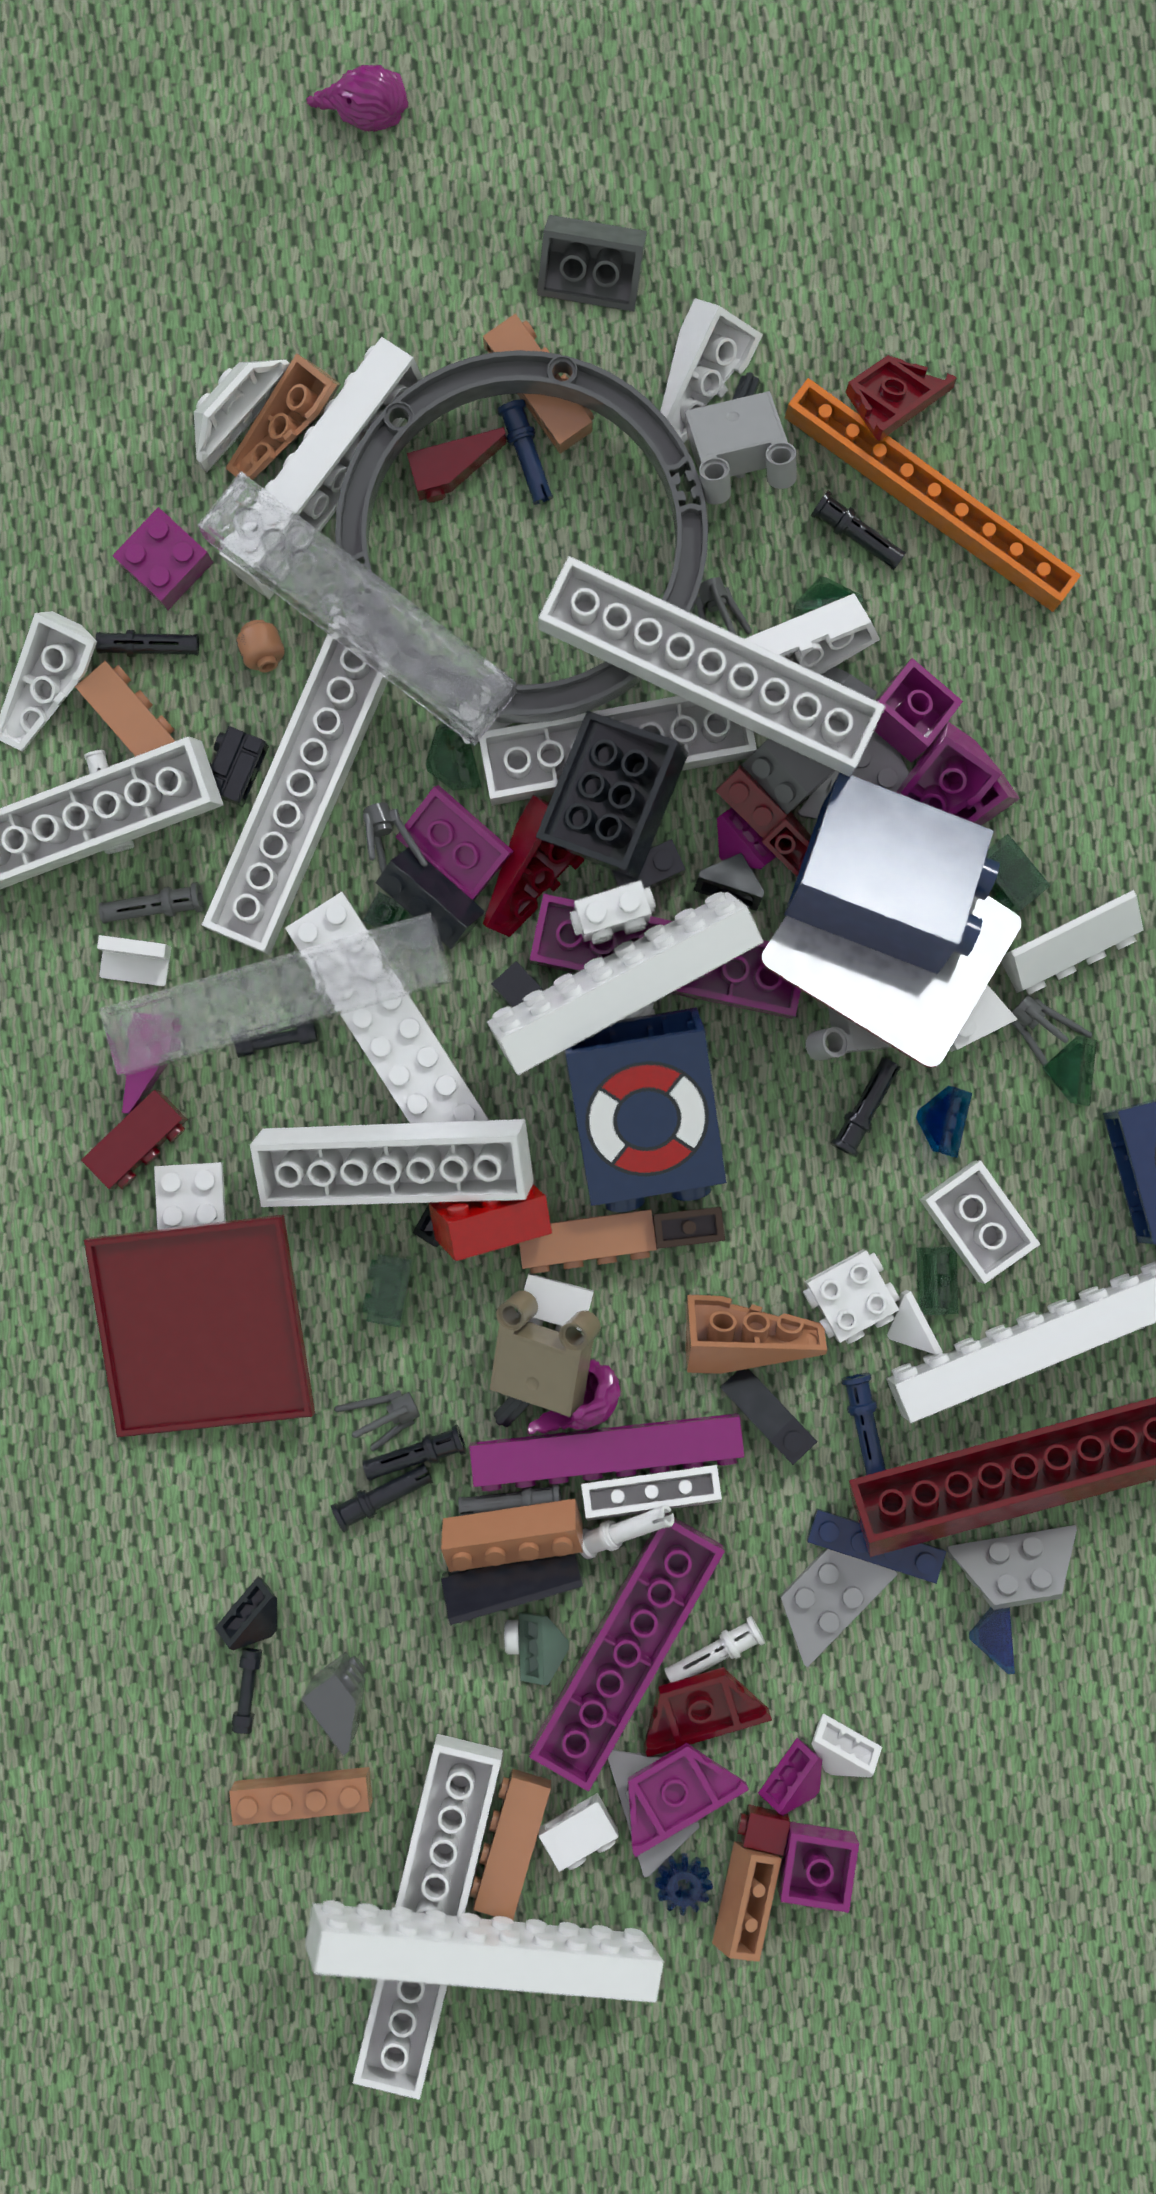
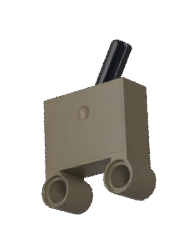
M520 1290L515 1292L498 1307L496 1318L499 1323L489 1390L509 1396L494 1413L496 1423L499 1426H510L530 1404L569 1417L583 1404L593 1342L601 1330L599 1319L595 1314L585 1310L579 1311L558 1332L528 1322L536 1315L538 1303L536 1298L527 1291ZM577 1328L583 1332V1335L577 1331Z

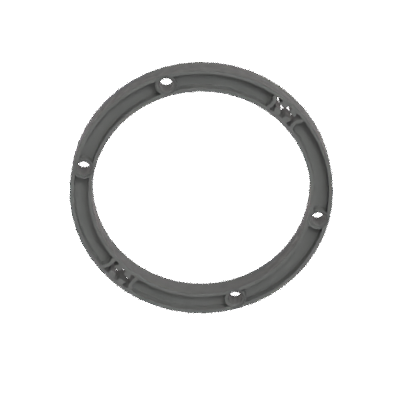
M522 350L493 352L449 364L425 376L403 391L371 424L352 456L341 486L336 511L335 538L337 560L346 596L364 636L379 657L412 688L445 707L480 719L504 723L550 722L596 709L618 698L643 679L605 661L586 672L562 680L528 685L503 684L482 680L446 666L419 647L401 629L388 611L377 589L370 565L369 532L373 506L385 475L398 454L428 424L461 405L482 398L517 393L540 394L571 401L597 412L613 422L641 448L663 483L674 520L675 561L668 587L662 600L688 613H692L703 579L707 556L708 521L706 503L701 481L682 439L656 406L633 386L602 368L565 355ZM562 372L568 374L570 378L566 381H559L554 376ZM396 418L408 420L407 424L402 427H395L391 424ZM683 474V485L685 491L690 492L689 504H686L687 499L684 491H679L681 482L680 477H682ZM351 570L359 571L365 595L359 598ZM479 693H485L491 697L490 702L484 706H478L472 700Z

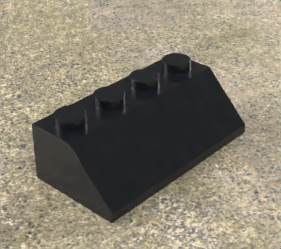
M577 1553L464 1571L449 1572L448 1567H446L447 1572L443 1573L441 1577L450 1626L583 1587V1572Z

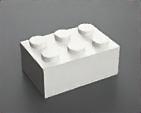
M972 1161L919 1199L977 1282L987 1283L1040 1245L982 1161Z

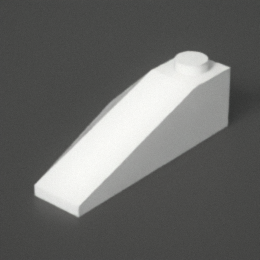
M696 298L679 332L660 411L673 426L683 443L688 439L685 411L706 406L715 395L722 398L728 391L724 383L734 371L742 374L748 367L763 335L719 305Z
M53 611L34 614L0 713V741L20 751H24L85 675L97 641L82 625Z

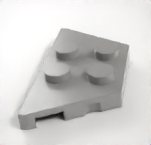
M873 731L852 776L896 792L909 775V772L900 753ZM835 771L812 793L797 813L800 817L817 819L821 806L839 774L838 771Z
M1076 1525L952 1545L947 1546L948 1557L951 1560H955L966 1573L965 1577L970 1583L982 1592L983 1598L993 1610L1057 1600L1062 1597L1077 1528Z
M825 1548L780 1595L803 1664L808 1668L898 1573L895 1570Z
M613 1748L608 1761L631 1833L628 1777L662 1757H647L646 1753H632ZM698 1821L638 1856L644 1878L649 1877L700 1828Z

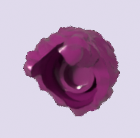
M361 65L353 70H348L337 83H333L330 87L317 91L313 96L306 98L307 104L312 108L319 107L322 110L337 109L343 122L350 123L363 131L375 132L399 124L401 113L408 108L407 94L401 75L384 69L381 65Z
M590 1360L583 1404L570 1417L551 1410L541 1414L539 1419L529 1423L528 1434L533 1435L536 1431L544 1434L556 1431L559 1428L565 1430L568 1427L576 1430H586L608 1420L614 1412L621 1395L619 1379L609 1365H600L598 1361Z

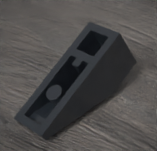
M749 1369L736 1371L720 1386L792 1465L818 1442Z

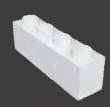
M717 1465L581 1484L585 1515L588 1521L645 1513L662 1505H668L671 1509L722 1502Z

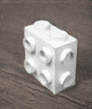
M640 880L574 901V911L570 912V919L575 935L582 934L584 942L592 940L593 945L613 939V933L625 930L627 935L645 929L646 922L650 921L651 912L654 911L656 906L650 887L643 888Z
M862 1249L804 1281L808 1289L804 1290L803 1293L812 1309L817 1306L820 1309L824 1319L819 1322L825 1329V1334L829 1339L834 1336L838 1342L841 1343L845 1340L847 1344H850L865 1335L863 1330L875 1324L879 1328L895 1319L893 1313L899 1311L895 1302L899 1301L900 1298L891 1282L884 1283L879 1274L884 1269L874 1252L869 1255L867 1250Z

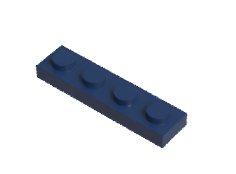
M818 1508L816 1509L807 1537L808 1543L937 1584L947 1552L944 1549L920 1543L870 1557L858 1521Z

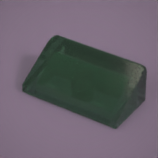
M953 1246L916 1247L918 1306L923 1315L958 1314L957 1252Z

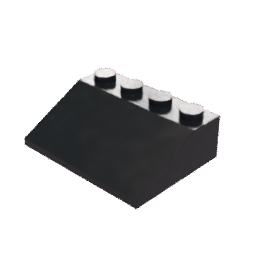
M587 711L536 838L608 869L638 879L689 752L679 741Z

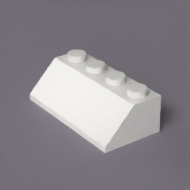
M1134 890L1006 953L1001 963L1016 992L1018 993L1026 989L1030 995L1047 986L1044 981L1045 979L1056 974L1058 980L1077 971L1074 966L1075 964L1086 960L1087 964L1090 965L1107 956L1104 951L1105 949L1116 945L1117 949L1120 950L1136 942L1134 935L1143 931V925Z

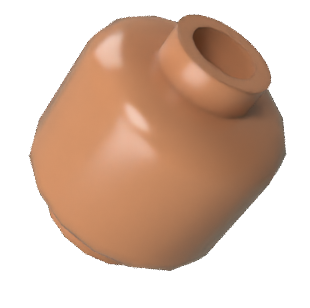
M253 620L246 623L236 638L245 666L252 670H259L260 672L272 671L278 666V663L285 654L284 645L277 628L263 620Z

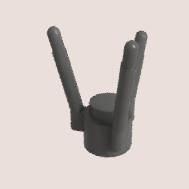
M714 577L703 581L695 603L698 609V617L706 621L705 608H708L709 612L719 610L728 631L736 634L726 609L728 604L747 634H751L752 629L732 598L729 587L724 586L722 578Z
M381 802L367 806L363 810L369 859L371 861L375 860L376 846L381 874L387 866L381 837L390 834L393 831L392 826L394 824L421 866L427 867L428 863L401 821L398 809L390 810L387 803Z
M1029 994L1012 1011L1018 1019L1012 1025L1021 1033L1047 1071L1051 1069V1066L1026 1026L1033 1030L1040 1023L1063 1043H1067L1069 1041L1068 1037L1044 1018L1047 1014L1086 1038L1092 1037L1091 1032L1046 1006L1038 998L1034 1000Z
M400 1390L389 1395L335 1406L334 1408L335 1412H342L388 1402L392 1403L386 1406L389 1414L352 1433V1437L357 1438L390 1421H393L394 1425L399 1423L370 1446L371 1451L377 1450L403 1429L415 1424L413 1419L420 1417L410 1392L402 1395Z

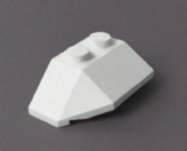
M287 360L238 362L233 369L229 368L221 375L218 381L219 385L211 393H206L199 399L194 411L196 459L206 473L259 415L290 363Z

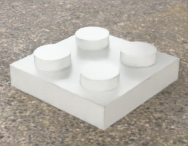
M223 1162L154 1166L157 1230L226 1221Z

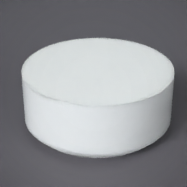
M506 1620L504 1624L505 1653L507 1655L519 1654V1620Z

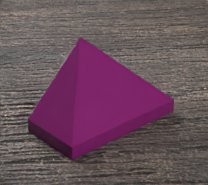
M732 807L717 818L719 858L722 861L742 853L750 868L762 869L776 858L762 843L763 838Z
M796 1738L758 1794L779 1814L785 1815L815 1798L819 1793L822 1759L803 1741Z

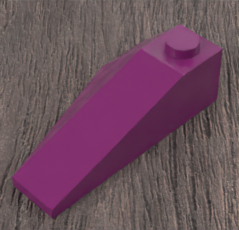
M948 722L923 753L896 793L954 815L969 805L971 807L979 802L1002 775V772L976 740Z

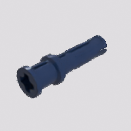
M524 399L513 400L501 405L497 409L498 416L503 417L508 432L506 436L507 442L515 447L533 505H538L540 500L546 502L553 499V494L550 491L533 441L536 431L533 426H530L524 410L526 402Z
M860 1373L841 1378L842 1385L846 1386L850 1404L847 1406V1411L850 1413V1416H854L866 1471L865 1475L886 1470L874 1417L877 1402L872 1399L869 1385L871 1373Z

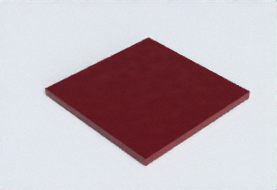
M284 1214L91 1237L84 1240L117 1437L314 1416L315 1408Z

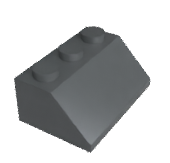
M549 215L543 232L537 295L634 312L647 231Z
M344 1652L316 1673L301 1698L343 1756L349 1752L359 1727L366 1681L363 1675L366 1673L363 1664L356 1656L350 1658L347 1652Z

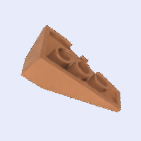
M296 353L229 461L226 469L243 484L248 485L324 412L326 405L333 399L341 384L324 370Z
M687 1295V1373L722 1374L821 1356L827 1353L825 1329L821 1323L789 1314H782L780 1316L762 1312V1307L753 1304L750 1308L731 1304V1298L723 1296Z

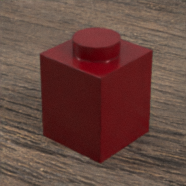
M748 1804L746 1814L740 1813L737 1824V1834L741 1835L743 1847L783 1856L790 1827L788 1813L781 1815L776 1810Z

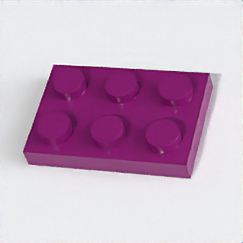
M439 785L432 788L404 825L424 858L473 901H475L514 852ZM399 832L395 838L408 848V844Z

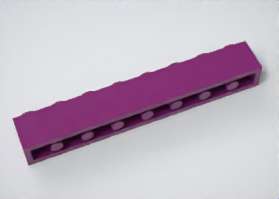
M738 1413L471 1442L469 1446L473 1486H481L484 1492L502 1489V1484L515 1483L516 1488L531 1487L536 1485L535 1480L549 1479V1484H561L569 1482L570 1476L582 1475L583 1480L603 1478L602 1473L616 1472L617 1477L632 1476L636 1474V1469L649 1468L650 1473H661L670 1471V1465L683 1464V1469L704 1467L703 1462L716 1460L717 1465L720 1466L732 1465L737 1463V1458L744 1457L741 1422Z

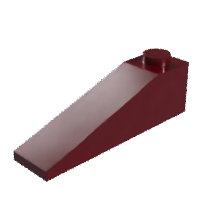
M535 795L531 797L516 823L509 847L514 852L501 867L483 921L485 927L508 937L537 910L538 903L536 899L548 889L554 892L561 885L557 878L569 866L576 870L585 860V858L536 838L549 802Z

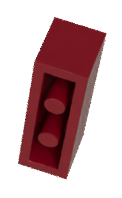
M153 1090L81 1161L108 1189H116L118 1186L124 1189L136 1178L137 1175L134 1171L142 1163L147 1166L160 1155L161 1152L158 1148L166 1140L171 1143L185 1131L182 1125L188 1119L161 1091Z

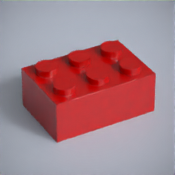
M532 1185L526 1200L428 1203L435 1240L454 1261L552 1234L546 1195L534 1185Z

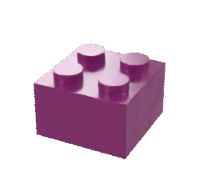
M159 507L112 555L117 563L167 610L213 564L208 552Z
M911 658L895 674L875 700L885 705V708L874 731L912 763L931 745L963 701Z
M790 1822L777 1886L780 1901L849 1913L859 1850V1842L855 1832Z

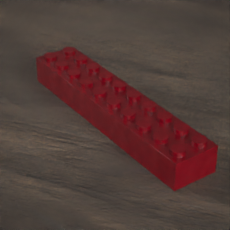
M1156 1397L849 1480L850 1496L870 1557L1155 1480Z

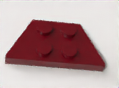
M887 355L849 381L845 393L875 439L881 441L951 391L957 377L947 373L945 380L926 374L928 367L910 364L902 359Z
M724 1667L661 1685L657 1689L644 1743L646 1756L650 1757L674 1750L685 1743L691 1745L772 1721L769 1708Z

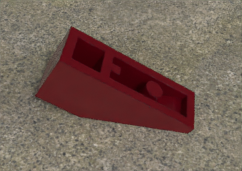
M504 427L407 453L419 501L426 499L429 503L437 502L444 499L446 493L456 489L507 443Z

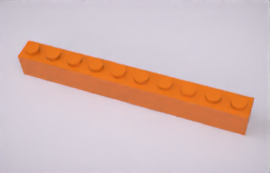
M807 378L788 404L785 414L786 420L1050 611H1055L1081 575L890 436H886L881 441L876 440L858 413L811 379Z

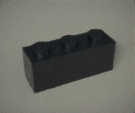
M408 847L389 862L375 883L445 945L452 949L473 930L485 914V911L429 861H427V867H422Z

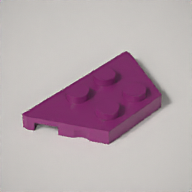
M688 1743L628 1777L632 1851L634 1856H639L749 1790L747 1783Z

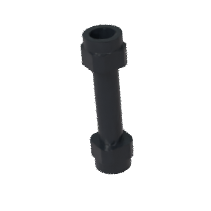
M314 1022L296 1025L297 1029L254 1038L251 1034L234 1038L238 1058L256 1055L255 1051L297 1042H300V1045L318 1042Z
M242 1648L239 1667L243 1668L238 1710L233 1713L232 1732L252 1733L255 1714L251 1713L256 1670L261 1668V1649Z

